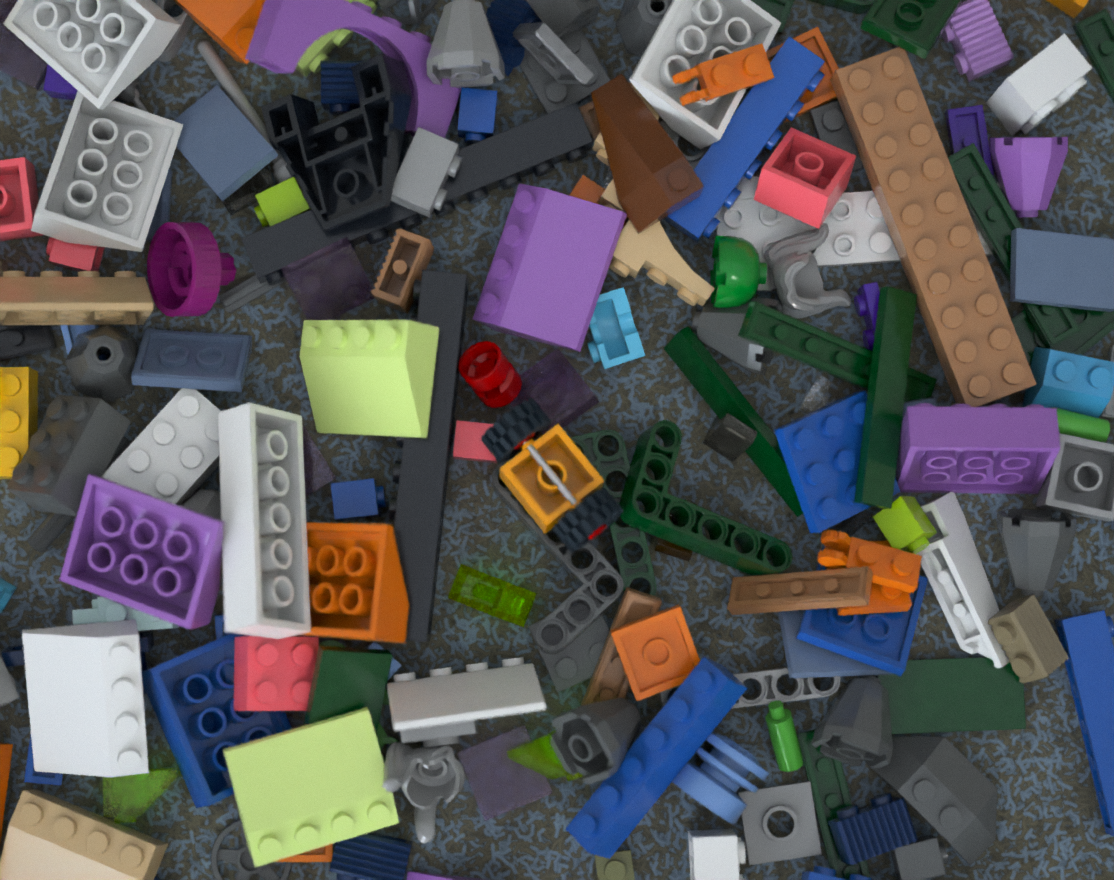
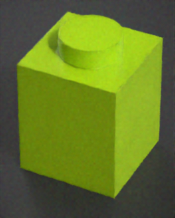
M295 177L255 195L259 206L254 207V210L263 227L275 225L311 210L302 195L301 188Z
M900 496L892 502L891 509H882L873 516L892 548L917 554L928 547L930 544L928 539L937 533L915 497Z

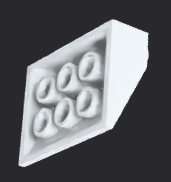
M18 0L3 23L101 110L111 103L163 53L180 26L178 22L152 0Z
M672 0L629 81L673 131L697 148H705L721 139L746 89L707 102L704 99L682 106L680 97L688 92L701 90L697 78L683 84H674L672 76L691 69L699 63L761 43L766 52L781 22L751 0Z
M77 91L35 211L31 231L67 243L142 252L183 124L114 100L101 110Z
M136 619L22 630L34 771L101 777L149 773L139 634Z
M518 657L502 660L503 667L488 669V663L482 662L466 665L467 672L452 674L451 667L429 670L430 677L416 679L415 672L393 675L394 682L387 683L392 727L394 731L546 710L533 663L524 664V658Z

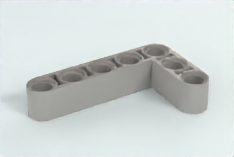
M788 667L734 673L733 675L741 682L749 678L755 679L759 685V692L752 699H745L741 696L731 709L765 705L776 700L789 702L833 695L838 690L840 677H831L830 685L824 690H818L814 686L813 678H794L795 687L793 691L784 695L778 691L776 684L781 675L789 674ZM673 688L660 692V700L663 707L668 702L667 696L669 691Z

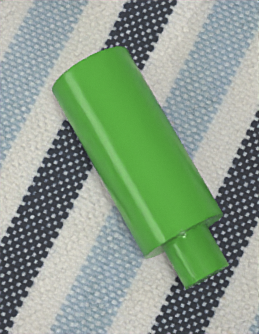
M1057 408L1059 433L1103 443L1106 442L1110 432L1108 420Z
M772 701L768 704L769 713L766 715L765 720L779 770L784 772L795 771L803 765L804 761L790 710L783 707L781 701Z

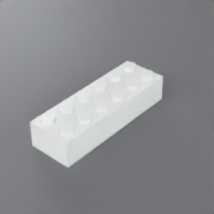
M253 403L218 412L221 521L224 522L222 557L225 632L273 639H282L311 632L302 416Z

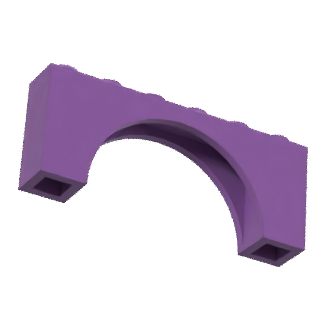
M265 0L245 59L274 73H294L305 51L323 35L337 29L357 32L376 44L384 55L404 63L412 93L405 135L411 133L414 138L418 127L445 138L461 93V88L450 87V80L442 78V85L433 84L427 76V58L432 46L430 37L415 31L409 33L401 29L402 23L385 16L379 18L372 14L373 9L356 1L350 3L346 0Z

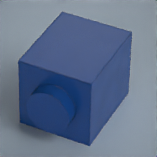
M461 88L457 131L458 137L465 138L464 142L474 144L494 136L498 104L497 91Z
M374 478L330 483L334 520L341 521L381 516L380 508L386 507L384 486H377V480Z

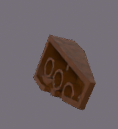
M622 74L591 92L595 114L608 157L609 168L612 172L618 203L627 214L628 219L638 234L700 196L704 185L683 153Z

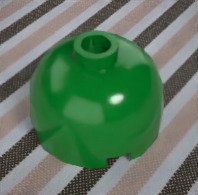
M715 236L711 257L714 258L713 270H710V285L715 288L710 296L711 303H714L713 307L732 308L749 303L755 297L759 284L766 283L767 264L760 262L758 250L749 241L734 236Z

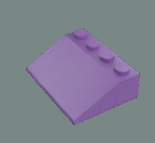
M519 183L473 320L504 334L580 352L627 214L623 211L550 189Z
M929 403L908 406L902 421L895 478L900 492L1038 494L1060 450L1057 408H1045L1038 404L1028 405L1024 408L1007 407L1004 404H993L988 407H971L968 404L962 403L954 404L950 407H934Z
M88 474L59 580L189 630L208 625L219 592L224 522L97 475Z

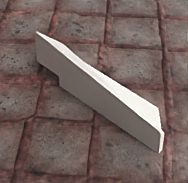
M950 492L921 506L937 533L928 539L930 542L929 546L917 553V555L922 556L921 566L960 649L971 655L975 653L982 654L993 660L994 667L999 669L1009 663V657L1005 656L1006 651L1002 650V645L998 643L994 636V631L991 630L992 626L988 624V620L999 612V608L965 516L955 494Z

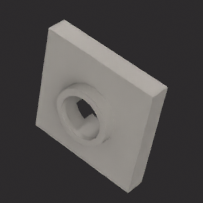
M476 720L400 730L401 743L423 741V747L425 748L460 743L459 736L478 734V725Z
M810 781L759 788L756 793L748 790L737 791L738 795L747 804V807L741 814L749 865L822 854ZM778 810L788 812L794 821L792 832L785 837L773 836L767 827L769 816Z

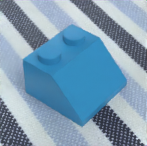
M1034 348L1030 369L1037 385L1026 389L1022 408L1038 404L1045 408L1056 407L1099 418L1112 397L1114 362L1052 349Z

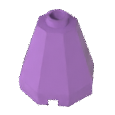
M1068 137L989 138L991 159L1002 193L1012 210H1016V217H1038V210H1047L1068 152Z

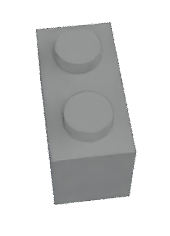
M418 127L395 178L391 201L429 218L434 209L440 211L448 193V190L443 189L448 176L455 178L463 159L458 156L459 144Z

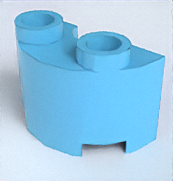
M624 287L600 294L589 325L593 341L587 343L593 363L601 361L603 368L607 369L645 356Z

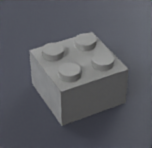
M1059 433L1060 450L1038 493L1036 507L1105 522L1114 521V445Z

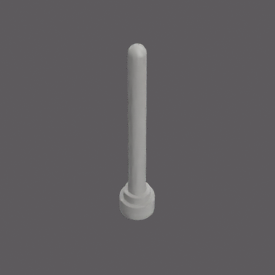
M201 40L197 46L198 51L232 102L272 146L265 124L208 40ZM275 150L278 156L272 160L274 164L272 169L274 170L273 177L279 184L292 178V176L285 167L287 163L278 150Z

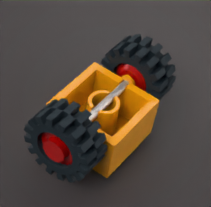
M529 398L519 406L513 407L509 413H505L500 420H497L493 424L494 426L488 428L481 437V441L499 463L508 461L500 468L499 477L544 534L553 528V531L573 553L585 546L589 541L595 539L597 535L614 523V520L618 519L623 513V509L607 489L603 487L604 479L559 424L542 435L552 422L536 401Z

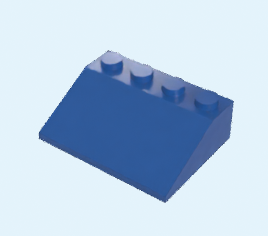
M230 633L141 672L142 684L196 808L210 806L234 794L223 749L292 729L285 711H234V683L231 685L224 683L220 678V669L226 664L227 680H234V658L229 655L228 649L231 644L235 643V637L247 636L244 634ZM224 645L226 660L218 663L217 647Z

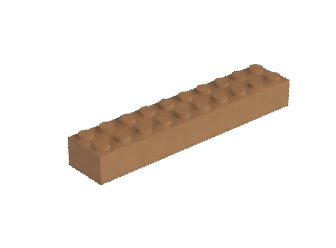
M897 47L835 70L830 80L912 292L917 294V305L956 404L962 403L968 404L971 407H980L1037 385L906 50Z

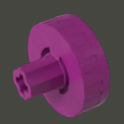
M164 223L155 232L148 251L147 277L152 298L159 310L170 317L201 316L206 314L213 307L217 299L220 285H228L230 281H234L236 275L234 258L228 252L219 251L214 235L202 223Z

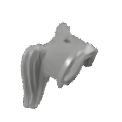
M823 223L819 229L815 228L811 231L794 234L778 240L764 254V259L773 273V282L781 301L782 313L796 319L808 317L837 306L848 307L851 304V299L844 290H824L817 261L811 252L822 245L827 239L829 228L826 223Z
M396 741L390 744L387 750L382 787L387 792H395L400 787L402 788L409 802L415 806L414 817L417 839L424 844L430 842L435 836L437 803L443 797L445 802L448 803L461 791L465 782V769L455 758L454 751L449 745L412 749L410 746L401 743V741Z

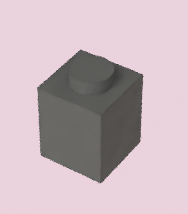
M931 834L918 837V841L890 851L897 880H924L946 874L944 864L948 863L949 860L943 841L938 842L937 838Z

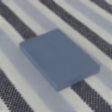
M218 85L173 120L183 124L176 147L222 202L278 156L272 146Z
M1022 228L1012 230L1010 302L1103 312L1114 311V239Z
M144 329L131 374L132 385L242 392L252 350V336Z
M804 610L778 612L789 678L892 675L890 672L796 639Z

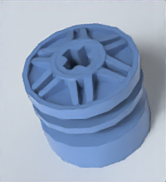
M711 733L706 741L713 745L711 751L708 753L701 747L696 751V754L703 760L700 767L688 762L672 782L709 810L734 825L747 807L744 800L736 793L739 787L754 793L759 789L745 778L752 772L764 781L769 773L762 768L754 755L730 738Z

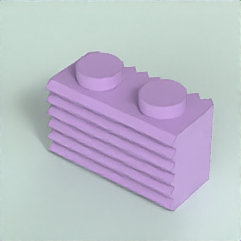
M967 0L962 2L941 34L945 42L951 41L956 51V54L953 55L955 66L961 75L966 73L969 81L1007 66L1014 58L988 0Z

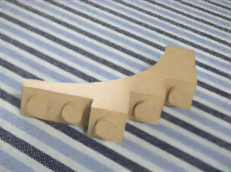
M632 85L634 91L658 121L660 115ZM600 133L594 142L593 150L597 152L596 157L609 166L603 137ZM612 179L601 195L599 205L623 211L618 203L616 188ZM626 216L625 222L627 223L620 233L609 268L624 278L630 275L634 279L641 269L645 268L648 270L647 276L654 282L662 286L668 283L678 290L677 295L683 301L692 306L698 303L703 307L715 288L696 274L678 254L660 221L638 234Z

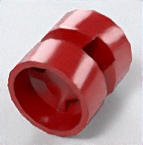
M489 341L478 342L470 346L460 358L458 366L460 375L486 406L491 408L503 407L511 403L519 394L522 386L521 376L495 343Z

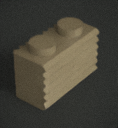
M1034 594L1011 601L988 620L996 640L1002 645V650L1006 651L1005 656L1009 657L1012 669L1020 677L1019 681L1022 683L1049 676L1065 660L1069 659Z

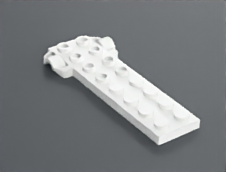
M744 177L737 187L741 194L730 209L723 207L716 217L721 221L716 228V236H734L749 241L758 250L760 262L767 264L764 254L774 242L794 234L811 231L815 227L755 201L754 196L759 177H753L751 180ZM873 191L843 193L823 222L829 228L827 239L822 245L811 251L818 267L901 262ZM973 221L986 256L993 255ZM768 264L766 283L759 284L757 291L771 292L776 288L773 282V273Z

